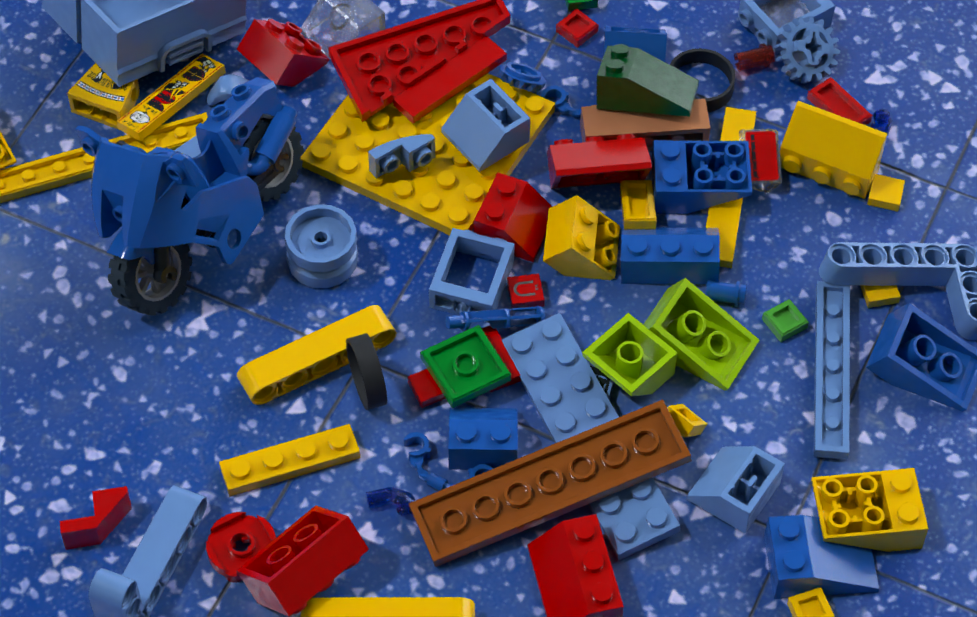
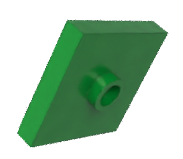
M479 325L420 352L421 360L452 408L511 381V373Z

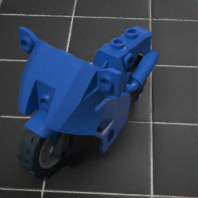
M256 77L233 88L231 91L232 96L224 104L215 106L210 111V116L203 124L199 123L196 126V135L201 154L193 158L181 152L162 147H156L149 153H146L143 149L131 146L122 140L116 142V144L108 141V138L101 137L88 127L79 125L75 128L81 139L80 145L83 150L90 156H95L91 181V199L97 234L99 237L108 238L122 226V230L114 238L106 252L114 255V258L110 259L109 262L111 274H108V282L112 284L111 293L114 297L119 298L117 300L119 304L128 309L151 316L156 315V312L162 314L168 311L167 307H173L179 302L177 298L180 294L184 295L187 289L185 286L186 282L191 279L192 272L189 269L192 266V257L188 254L190 248L187 243H198L216 248L222 262L229 265L232 264L264 216L261 201L268 202L269 199H279L280 194H286L291 189V183L296 182L298 169H301L303 164L301 155L304 154V148L300 145L301 135L295 131V118L298 112L290 106L281 104L276 94L277 87L274 81ZM235 229L237 240L234 246L230 248L227 238L230 231Z

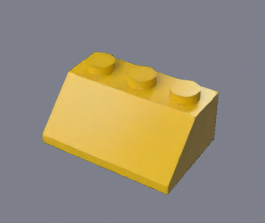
M798 101L780 147L778 167L813 179L817 183L837 188L849 195L865 199L871 188L872 180L879 171L887 133Z

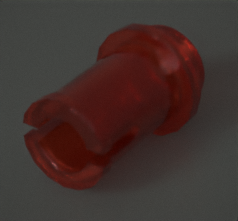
M763 43L759 45V48L734 53V60H738V63H735L738 72H742L743 70L762 65L765 68L770 67V63L775 62V55L772 46H766Z

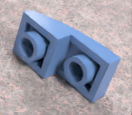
M432 134L413 135L389 141L369 150V171L375 178H378L385 173L393 172L401 164L409 172L419 166L427 165L435 158V137Z

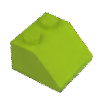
M629 313L582 352V356L630 396L653 394L675 374L678 352Z

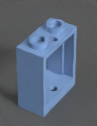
M452 228L429 288V308L459 315L462 311L497 310L507 283V277H509L514 264L515 244L507 242L502 238L479 235L471 230ZM456 251L499 262L488 293L445 282Z

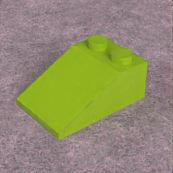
M686 278L665 291L643 324L678 352L676 366L724 391L729 389L760 341Z

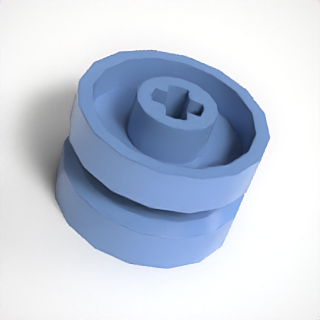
M321 204L305 207L294 214L287 223L285 230L287 264L291 274L300 283L312 288H330L340 285L351 277L357 267L358 260L357 232L352 218L342 209L332 205Z

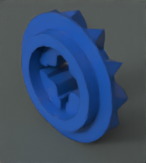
M509 62L501 64L497 72L503 82L509 83L510 86L517 87L519 90L524 89L528 92H538L546 84V79L539 71L520 63Z

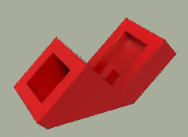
M127 486L92 491L95 516L60 521L61 536L66 550L99 545L107 538L132 509Z

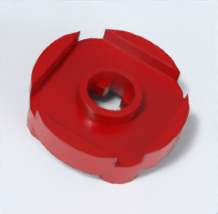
M246 512L227 514L217 520L210 530L211 534L206 542L207 556L216 572L225 576L230 582H240L242 579L237 570L276 538L274 529L265 518L259 515L256 518L246 515ZM241 540L243 543H251L246 551L234 550L236 548L235 542Z

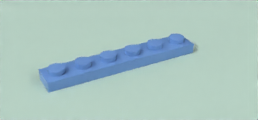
M817 281L815 297L813 457L848 459L850 422V285H831L825 281Z

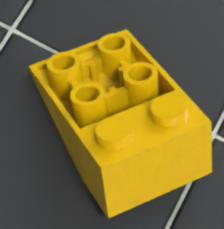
M915 468L811 478L823 541L886 552L922 549L928 532V525Z

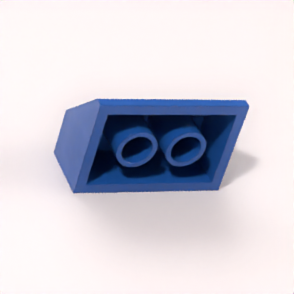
M622 227L621 284H676L684 278L688 279L692 284H707V280L719 282V228L656 227V229L624 230V227Z

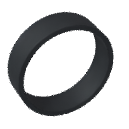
M690 49L680 53L672 60L670 65L677 69L691 63H706L720 69L727 76L730 85L722 94L705 99L707 111L718 110L729 102L734 90L735 70L731 62L722 54L709 49Z
M367 333L347 338L346 350L349 365L364 408L369 410L387 405L388 400L384 376L371 338Z

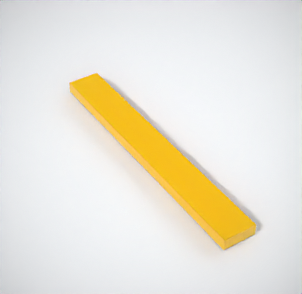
M205 112L160 125L141 142L128 134L109 139L108 141L116 144V142L122 140L131 146L143 149L146 153H149L156 147L175 150L196 136V126L199 123L203 124L208 116ZM81 147L0 170V203L92 178L95 156H90Z

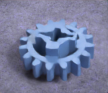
M808 16L804 19L802 17L795 18L792 22L784 24L782 26L784 31L776 35L781 43L775 45L774 49L780 51L781 55L775 58L776 62H784L785 65L781 71L786 72L790 70L791 80L800 77L803 84L810 81L814 83L822 80V77L830 75L832 73L830 68L837 66L838 62L833 56L840 54V50L834 48L833 44L837 43L839 39L830 37L833 28L824 29L823 19L814 22L813 16ZM798 31H800V33L796 35V41H792L795 34ZM822 58L820 64L818 65V59Z

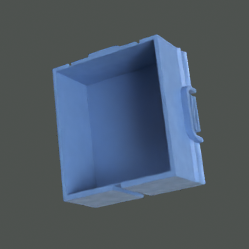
M42 0L41 6L76 43H82V49L118 87L157 70L163 72L167 63L171 66L203 52V48L208 52L212 51V46L247 32L246 0Z

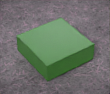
M790 299L771 308L762 315L763 322L780 342L808 328L809 322Z

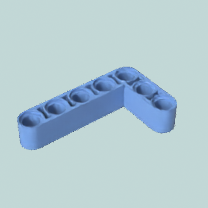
M838 242L830 245L819 267V275L826 283L831 285L945 286L957 332L967 340H977V250L968 244Z
M176 485L169 489L123 574L120 575L104 568H100L95 574L89 588V599L94 617H149L203 518L207 507L206 496Z

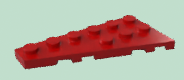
M476 0L328 47L329 57L363 123L391 104L394 97L486 35L490 37L510 24L511 15L503 0Z

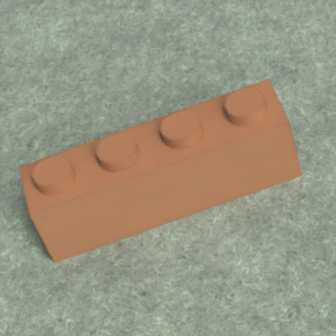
M695 99L690 117L597 109V105L581 107L580 129L582 143L589 137L601 136L604 137V141L617 140L619 135L635 134L636 138L644 137L648 151H652L654 140L709 141L711 128L705 99Z

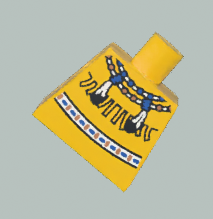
M95 63L67 94L72 113L118 129L116 121L135 107L140 90L138 79L118 87Z

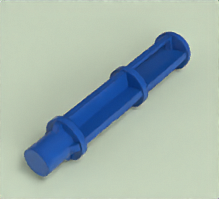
M541 306L471 312L462 311L459 315L446 316L445 322L447 329L460 328L462 331L468 330L472 322L488 321L492 328L531 326L534 324L511 325V319L535 318L536 323L545 319V312ZM535 309V314L510 315V310Z

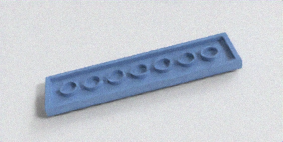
M560 313L501 339L520 373L521 383L554 443L619 417L588 361L582 356L579 345ZM653 477L588 504L592 513L597 514L601 530L618 561L681 531L679 522Z

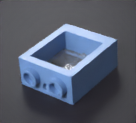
M740 0L738 18L741 24L746 28L748 27L757 37L759 43L775 56L780 51L775 50L774 46L781 43L776 35L784 31L782 27L784 24L792 22L793 19L798 17L804 19L808 16H813L814 22L820 19L824 20L823 28L825 29L832 25L835 5L830 0ZM798 31L795 34L792 41H796V35L799 34L800 31Z

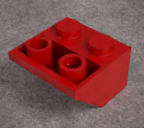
M254 19L237 47V50L271 81H274L276 85L296 86L325 66L330 60L321 52L322 47L311 39H306L301 34L302 29L288 21L284 24L273 19H268V21Z

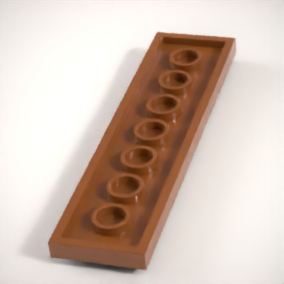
M662 399L409 503V506L434 566L437 567L692 461L691 454Z

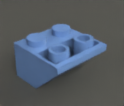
M489 79L465 94L442 126L441 133L481 172L529 142L530 117L492 79Z
M756 446L722 447L688 493L686 499L741 532L746 533L780 485L785 463Z

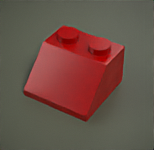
M497 172L474 219V232L491 238H502L507 242L514 243L515 257L534 262L546 237L548 211L552 206L528 182Z

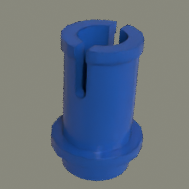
M707 280L705 295L713 301L734 303V307H738V304H745L747 285L741 284V281H737L734 284Z

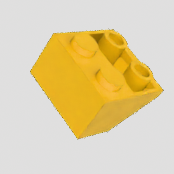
M578 195L549 208L543 261L564 276L601 280L615 279L620 225Z

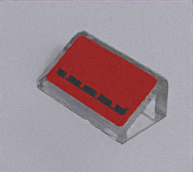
M741 129L739 131V141H749L752 189L770 193L782 182L778 131L775 129Z

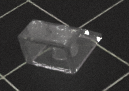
M318 0L301 27L302 34L306 38L318 43L322 47L321 51L329 57L328 47L385 30V12L371 0Z

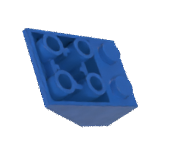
M653 141L651 175L656 214H688L752 195L749 141Z

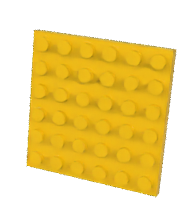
M487 73L414 124L393 106V102L362 123L349 95H347L301 156L303 161L302 167L447 235H450L452 228L472 231L474 219L497 172L508 176L511 175L554 113L555 102L527 90H519L517 87L510 86L509 83L503 82L500 78ZM492 79L530 117V140L479 172L441 133V128L466 93ZM432 134L435 137V158L427 165L419 166L409 172L401 164L393 172L385 173L378 178H375L369 171V150L389 141L413 135Z

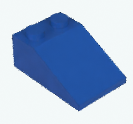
M908 303L887 315L866 368L893 386L963 412L967 410L977 385V349Z
M808 515L768 517L764 541L774 599L788 598L820 587L825 596L879 591L872 549L823 541L818 517Z

